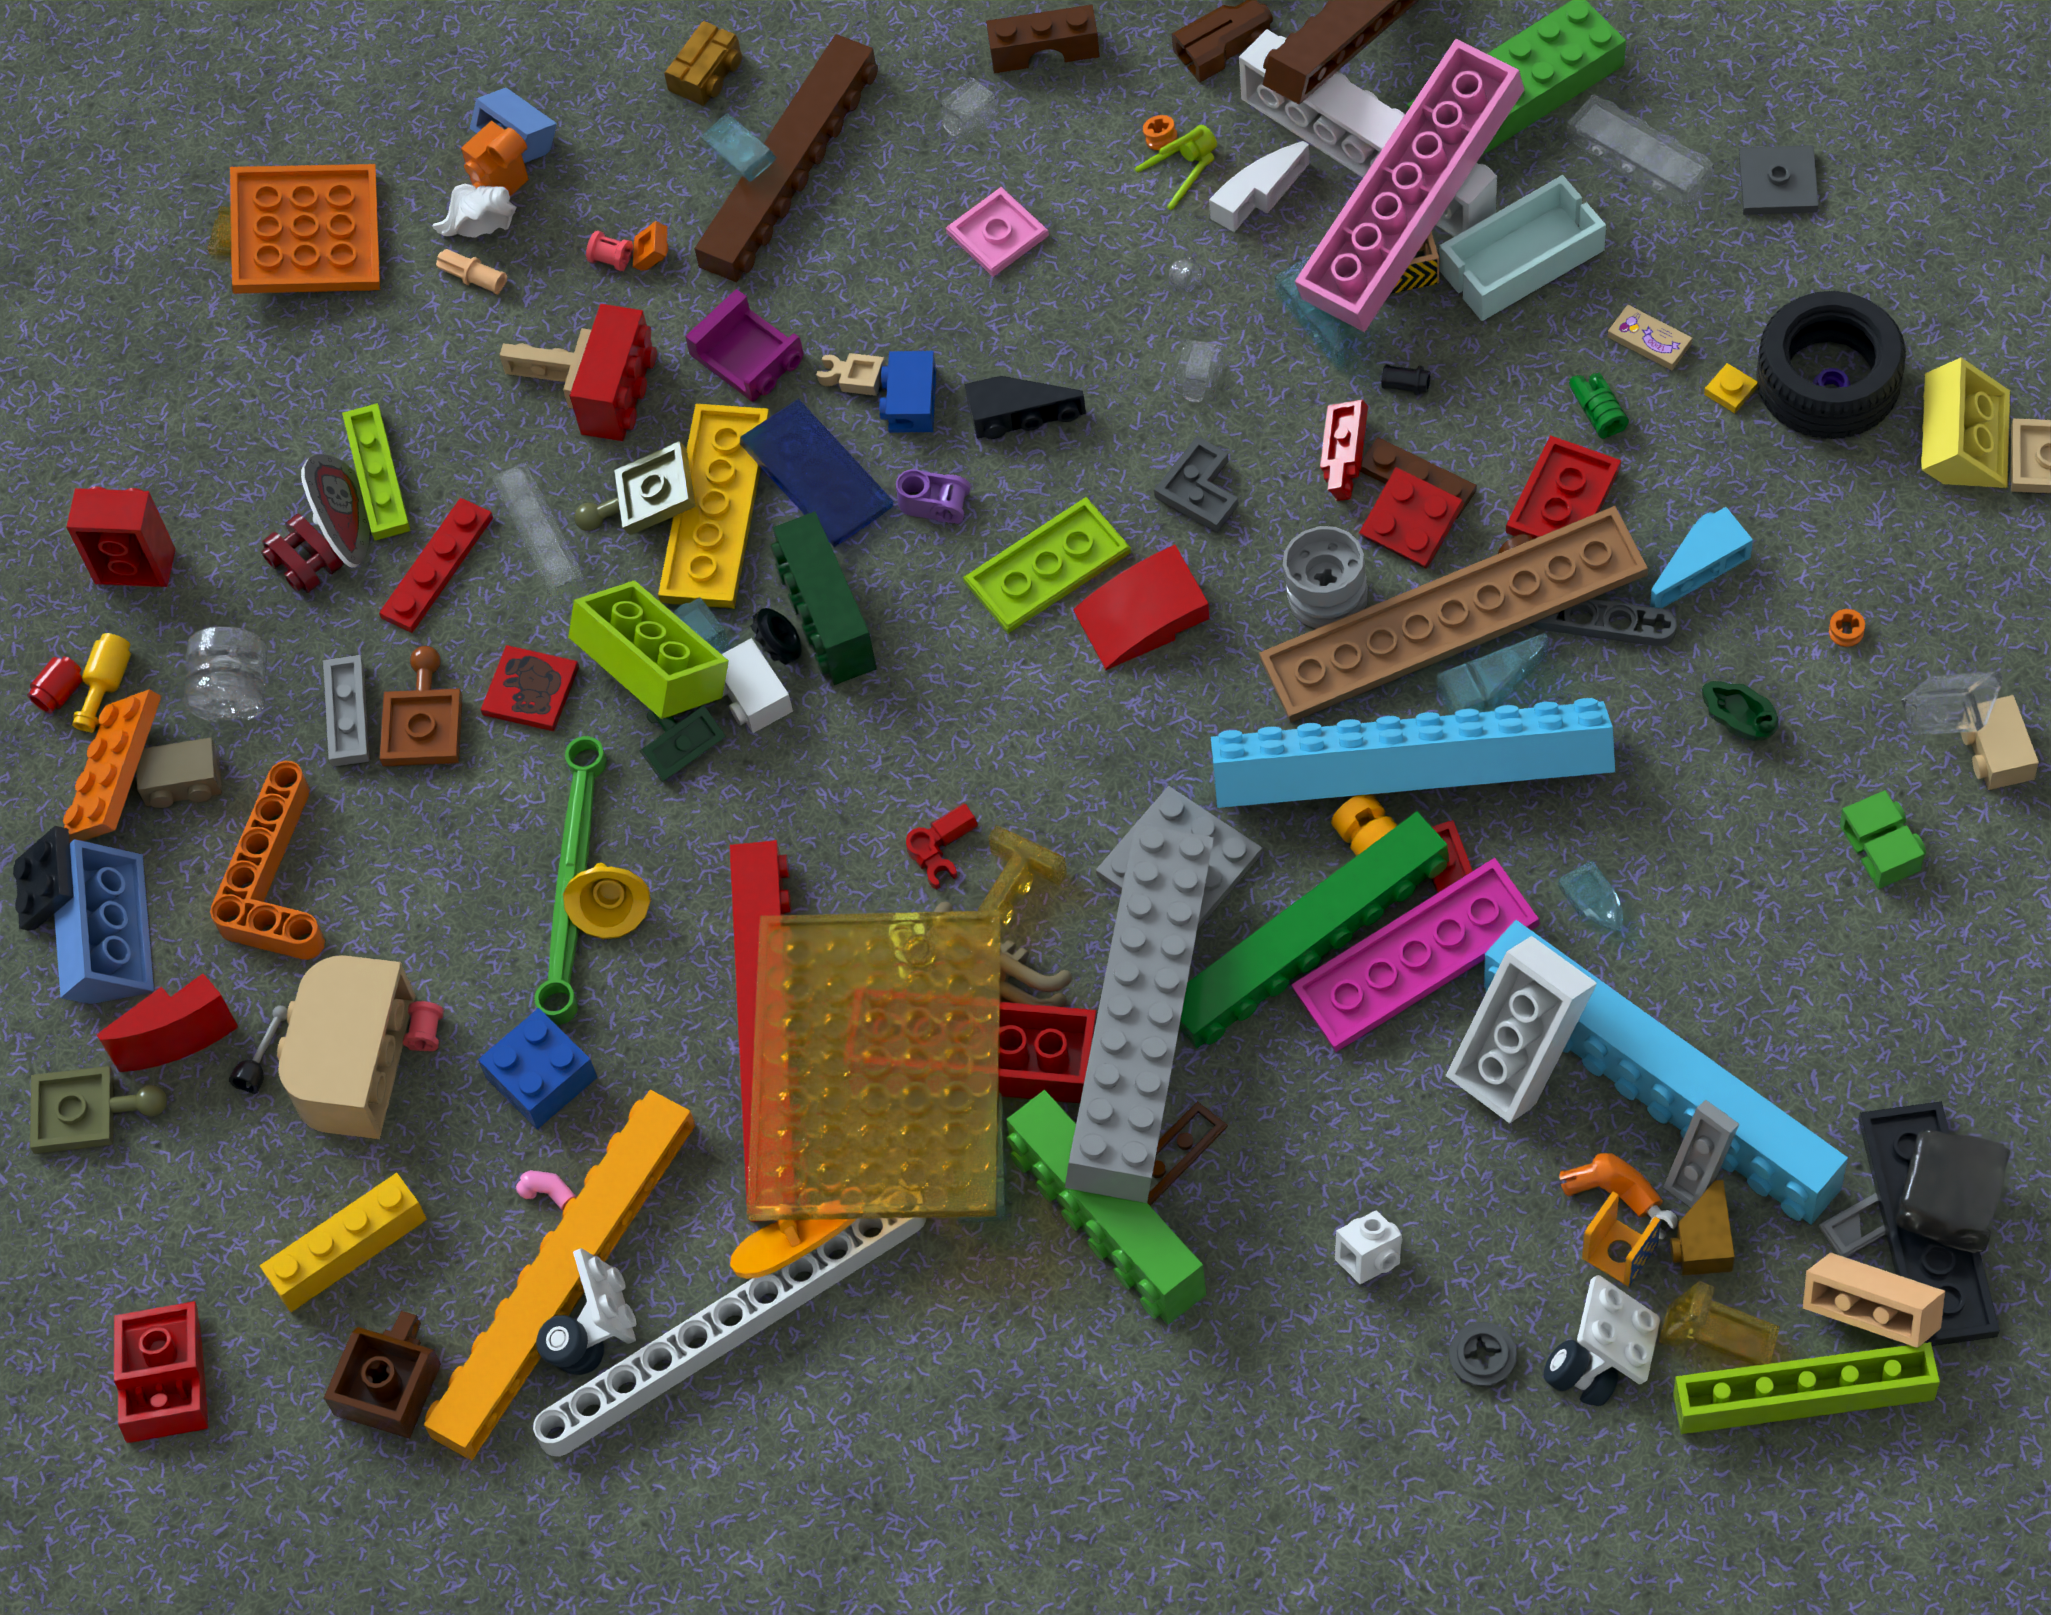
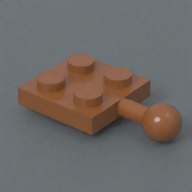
M420 646L411 654L410 664L417 673L416 690L384 692L380 761L382 766L459 763L463 695L460 688L431 690L432 674L439 669L441 663L438 651L431 646Z

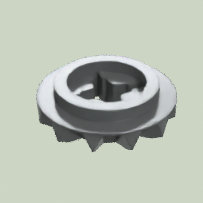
M1488 1322L1469 1324L1459 1330L1451 1341L1449 1362L1457 1378H1462L1472 1387L1480 1385L1491 1388L1502 1380L1506 1381L1508 1375L1515 1368L1517 1358L1515 1343L1509 1333L1498 1325ZM1480 1340L1486 1352H1494L1495 1354L1489 1357L1487 1369H1484L1479 1359L1472 1360L1470 1356L1476 1355L1478 1341Z

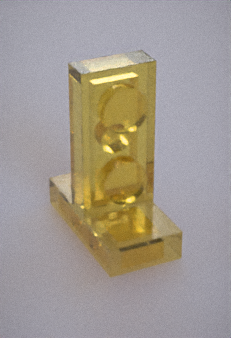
M995 825L988 836L991 854L1008 861V863L976 912L979 929L990 935L995 933L999 925L1005 927L1014 912L1013 902L1018 894L1025 895L1032 885L1034 874L1059 886L1067 874L1064 856L998 825Z
M1699 1281L1669 1304L1660 1343L1677 1347L1687 1339L1754 1366L1771 1364L1780 1326L1713 1301L1714 1286Z

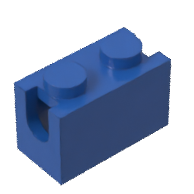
M889 351L888 366H882L881 370L882 388L887 389L886 397L880 398L879 404L880 420H888L889 433L933 432L937 373L934 351Z

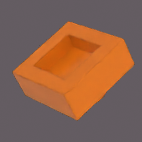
M655 221L634 237V268L640 271L648 270L666 257L668 252V226Z

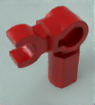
M965 803L932 822L930 829L918 827L911 830L906 837L909 857L915 860L921 869H927L928 882L936 890L940 888V883L935 877L938 872L947 871L953 879L957 878L955 865L948 859H942L943 853L939 846L943 845L946 847L978 827L975 816Z

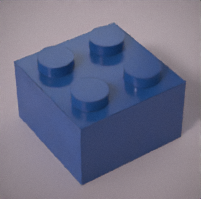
M537 1008L478 1059L485 1078L536 1129H539L598 1078L591 1059L540 1008Z

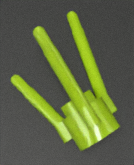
M1198 125L1185 136L1162 147L1159 150L1160 153L1136 166L1135 171L1141 172L1178 151L1190 162L1194 160L1199 161L1168 204V209L1172 210L1181 201L1204 168L1215 160L1211 152L1217 148L1216 138L1205 125Z

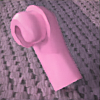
M530 1170L520 1176L521 1181L516 1185L517 1193L521 1197L533 1199L536 1197L537 1192L548 1194L562 1211L570 1199L577 1198L562 1179L554 1173Z

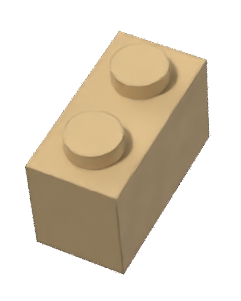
M2014 695L1967 705L1964 722H1960V732L1964 744H1971L1975 756L1972 757V763L1976 777L1978 779L1984 778L1988 790L2035 780L2039 761Z

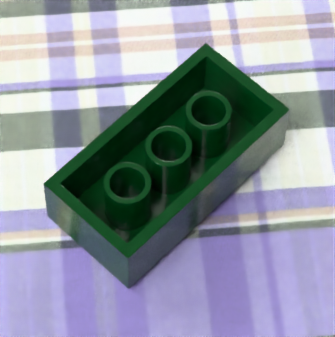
M816 511L773 527L776 542L770 544L776 560L775 567L782 585H787L789 590L788 597L795 615L799 614L803 622L801 627L809 646L813 645L816 652L814 656L821 675L829 674L833 684L837 685L876 670L877 666L869 630Z

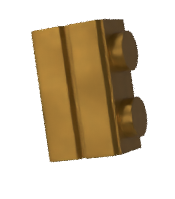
M701 22L664 73L668 91L702 106H705L711 96L717 97L722 90L724 78L730 71H736L741 63L742 53L738 37L724 29L719 30L717 26L708 22Z

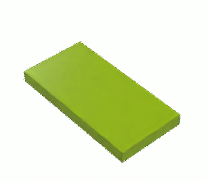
M1085 497L964 576L963 581L1007 634H1009L1129 555L1131 547L1090 500Z

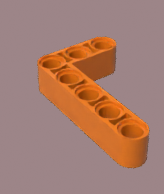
M293 761L278 762L269 771L211 905L210 914L220 935L228 941L308 960L318 956L325 946L324 935L316 919L306 912L264 902L309 797L310 789L300 766ZM295 782L292 786L283 788L288 783ZM281 815L278 819L269 821L272 817ZM267 848L263 853L255 854L258 850ZM252 882L248 887L241 888L243 884ZM238 915L235 920L226 922L231 916ZM275 924L270 930L262 931L267 925ZM304 934H311L304 940H298Z

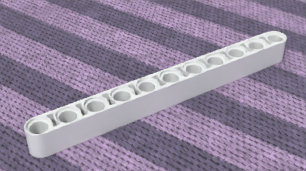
M900 1186L866 1206L865 1211L851 1225L820 1247L774 1273L759 1278H752L537 1415L533 1425L535 1436L541 1448L551 1456L568 1454L918 1232L924 1226L927 1217L921 1193L911 1186ZM905 1206L916 1207V1210L910 1215L898 1214V1211ZM870 1228L881 1229V1232L875 1237L863 1236L864 1232ZM842 1249L847 1251L846 1255L840 1259L828 1258L835 1250ZM808 1271L812 1273L811 1277L803 1282L793 1280L800 1272ZM773 1293L777 1295L776 1299L771 1303L762 1304L758 1302L765 1294ZM736 1315L742 1317L741 1321L734 1326L723 1325L728 1317ZM693 1339H707L702 1347L693 1349L688 1347ZM661 1360L672 1361L665 1370H653L654 1365ZM624 1383H636L631 1392L622 1394L617 1392ZM587 1406H600L598 1412L594 1415H582L583 1410ZM556 1427L565 1428L559 1437L555 1439L546 1438L551 1429Z

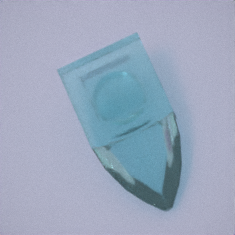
M1592 860L1558 879L1559 889L1579 916L1585 914L1589 919L1604 928L1617 932L1622 930L1623 911L1620 900L1613 887Z

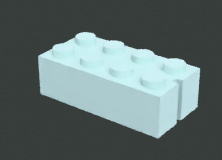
M1561 175L1441 244L1439 271L1458 294L1463 291V300L1479 319L1484 321L1605 250L1606 224L1587 202L1582 204V196Z

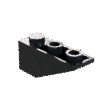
M997 376L964 384L977 439L984 437L997 439L1005 435L1006 432L1018 429L1032 431L1038 429L1044 423L1057 420L1060 422H1071L1077 419L1079 415L1086 414L1082 390L1006 376Z

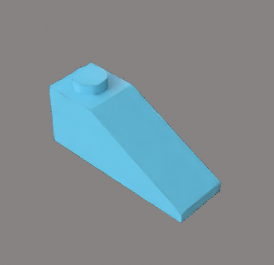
M1727 507L1716 513L1709 512L1703 515L1693 525L1653 586L1650 607L1662 609L1751 558L1753 539Z

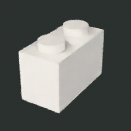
M752 638L722 654L729 660L723 696L728 695L733 702L729 705V708L739 725L746 723L752 733H755L793 712L788 692Z

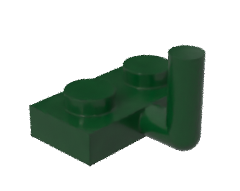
M704 705L679 723H677L673 716L661 719L653 711L649 710L647 713L648 721L659 723L665 733L639 751L660 781L663 782L721 741L726 735Z

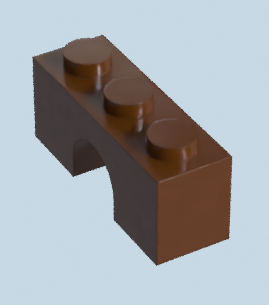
M1093 4L986 21L994 73L1029 68L1031 56L1039 51L1048 49L1062 53L1064 62L1100 57Z

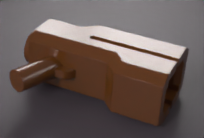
M1246 0L1235 7L1222 5L1172 33L1173 51L1184 65L1193 62L1187 69L1200 83L1225 69L1227 59L1247 49L1266 29L1270 31V23L1273 22L1272 14L1264 3L1259 4L1257 0Z

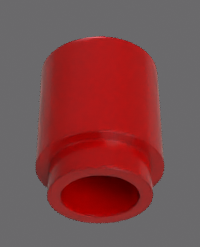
M63 656L62 659L53 657L30 684L31 690L27 697L35 706L46 713L51 714L55 709H61L83 682L82 676L79 674L82 671L80 666L66 656Z

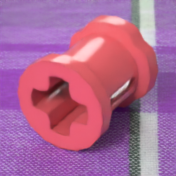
M597 230L589 239L586 259L593 264L599 261L613 265L616 270L624 271L633 253V243L625 239L619 241L605 237L603 232Z
M416 1001L410 1003L408 1014L411 1016L409 1032L403 1037V1045L415 1051H436L439 1046V1040L436 1038L438 1021L443 1018L444 1009L432 1002Z

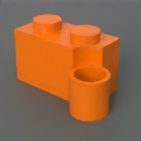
M491 120L461 147L466 163L464 168L476 189L479 186L505 187L509 192V196H512L529 180L521 155L527 150V145L524 139L512 128L508 127L504 130Z

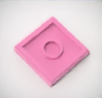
M1002 187L946 227V233L992 277L1049 236L1048 230Z

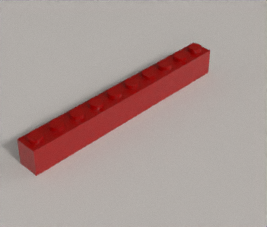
M777 840L730 845L746 1204L751 1222L778 1220L776 1211L781 1206H789L792 1209L793 1215L800 1213L799 1204H807L805 1179L798 1180V1167L805 1166L803 1142H796V1130L803 1129L801 1105H794V1093L801 1092L799 1068L792 1069V1056H799L797 1032H790V1020L797 1019L795 996H788V984H795V971L793 960H786V949L793 948L791 924L785 925L784 913H791L789 889L783 890L782 878H789V863L787 854L780 855Z

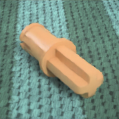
M448 249L440 252L437 256L436 266L438 269L461 278L463 283L468 286L470 283H473L498 295L507 282L505 272H500L481 264L479 258L473 257L469 259Z

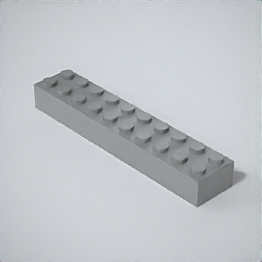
M1137 823L1134 825L1068 1163L1065 1188L1143 1203L1148 1201L1214 837Z

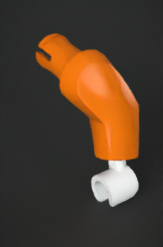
M1612 1153L1597 1154L1590 1164L1567 1171H1560V1180L1567 1181V1183H1562L1561 1187L1568 1197L1600 1187L1608 1193L1614 1191L1619 1194V1197L1638 1217L1649 1215L1653 1219L1656 1216L1659 1219L1665 1220L1672 1229L1678 1224V1218L1675 1213L1669 1210L1661 1211L1659 1206L1663 1203V1200L1648 1180L1634 1167ZM1660 1228L1659 1239H1664L1667 1235Z

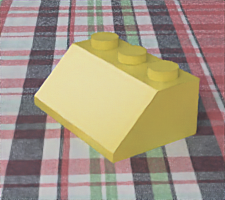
M1958 358L1925 373L1922 471L1942 484L2008 487L2010 390L1963 358Z

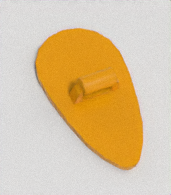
M847 1199L818 1206L793 1215L792 1209L789 1206H781L776 1211L777 1222L761 1228L737 1246L731 1256L730 1266L738 1277L745 1279L759 1278L774 1273L841 1233L865 1211L866 1204L862 1199Z

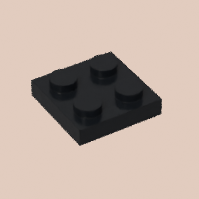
M54 826L15 860L13 875L16 878L17 885L15 909L19 916V929L27 931L36 930L73 898L69 829Z

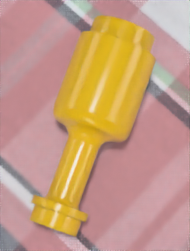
M104 633L101 635L100 640L95 641L82 675L84 683L90 689L82 710L74 712L72 725L76 729L93 733L95 728L99 726L96 714L104 693H113L119 688L131 657L129 651L131 644L126 639L115 634Z

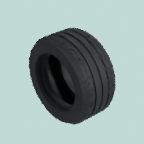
M1824 291L1796 298L1790 301V303L1785 304L1771 317L1761 336L1756 379L1763 403L1772 415L1779 419V422L1807 436L1836 439L1851 437L1855 434H1861L1863 431H1868L1871 427H1875L1885 419V416L1891 412L1899 398L1906 359L1903 335L1899 331V327L1894 319L1883 308L1858 295L1840 291ZM1833 342L1847 345L1859 352L1870 365L1871 371L1864 379L1851 386L1829 388L1814 385L1802 378L1792 366L1791 359L1798 351L1811 344Z

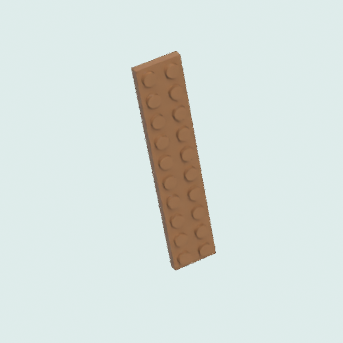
M1613 506L1259 652V656L1290 723L1645 577L1648 575V567L1616 506Z

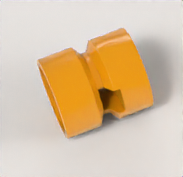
M1373 794L1356 795L1350 798L1335 812L1331 820L1332 826L1342 839L1347 843H1351L1350 848L1356 856L1398 826L1391 817L1385 816L1386 811Z

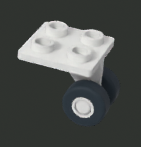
M580 1248L573 1251L587 1303L577 1320L566 1315L554 1316L547 1320L540 1328L536 1340L538 1353L545 1361L573 1375L590 1373L599 1366L604 1355V1340L615 1336L627 1344L636 1341L632 1328L636 1326V1318L623 1297L622 1290L625 1289V1281L622 1274L616 1267L608 1265L598 1256H594Z
M1600 1275L1593 1277L1589 1285L1577 1338L1578 1342L1575 1340L1564 1341L1552 1352L1544 1368V1380L1558 1391H1566L1573 1386L1583 1390L1580 1397L1582 1403L1595 1406L1604 1405L1612 1396L1617 1386V1370L1638 1384L1648 1380L1660 1317Z

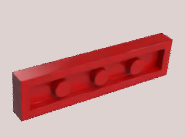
M460 498L380 610L379 615L381 619L413 633L492 521V512Z

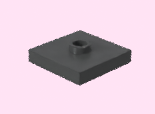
M1813 145L1739 148L1743 215L1818 212L1819 205Z

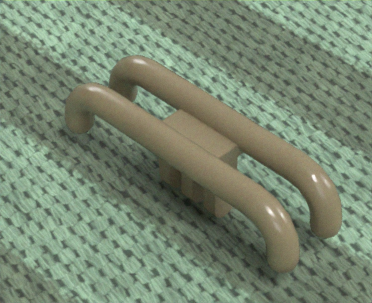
M944 901L937 905L932 913L934 928L927 937V947L935 958L1012 1003L1064 1007L1066 1005L1067 999L1063 993H1056L1048 999H1039L1009 983L1008 978L1012 976L1039 991L1054 992L1065 988L1071 983L1072 974L1068 970H1061L1053 976L1039 974L1024 965L1029 956L1028 950L1021 947L1013 954L1016 944L1010 940H1007L999 947L1003 936L996 932L983 942L948 920V917L953 912V907L949 902ZM946 938L972 953V961L944 945L943 940Z

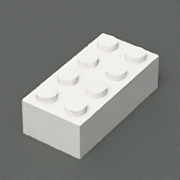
M1533 936L1514 946L1506 952L1452 1061L1446 1077L1508 1123L1513 1122L1532 1109L1537 1103L1597 982Z

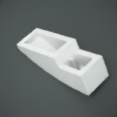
M1301 141L1281 148L1242 169L1209 199L1210 219L1235 232L1255 207L1268 214L1309 165V144Z

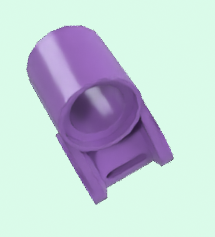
M917 469L904 471L898 476L896 480L897 501L900 510L904 514L955 524L963 521L965 514L962 509L964 498L969 495L971 490V484L965 478L957 475L924 472ZM911 492L919 493L917 495H909Z

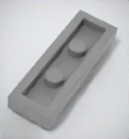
M361 655L323 660L329 762L332 767L369 762L363 659Z
M1707 1100L1700 1104L1695 1110L1663 1188L1692 1208L1716 1180L1739 1123Z

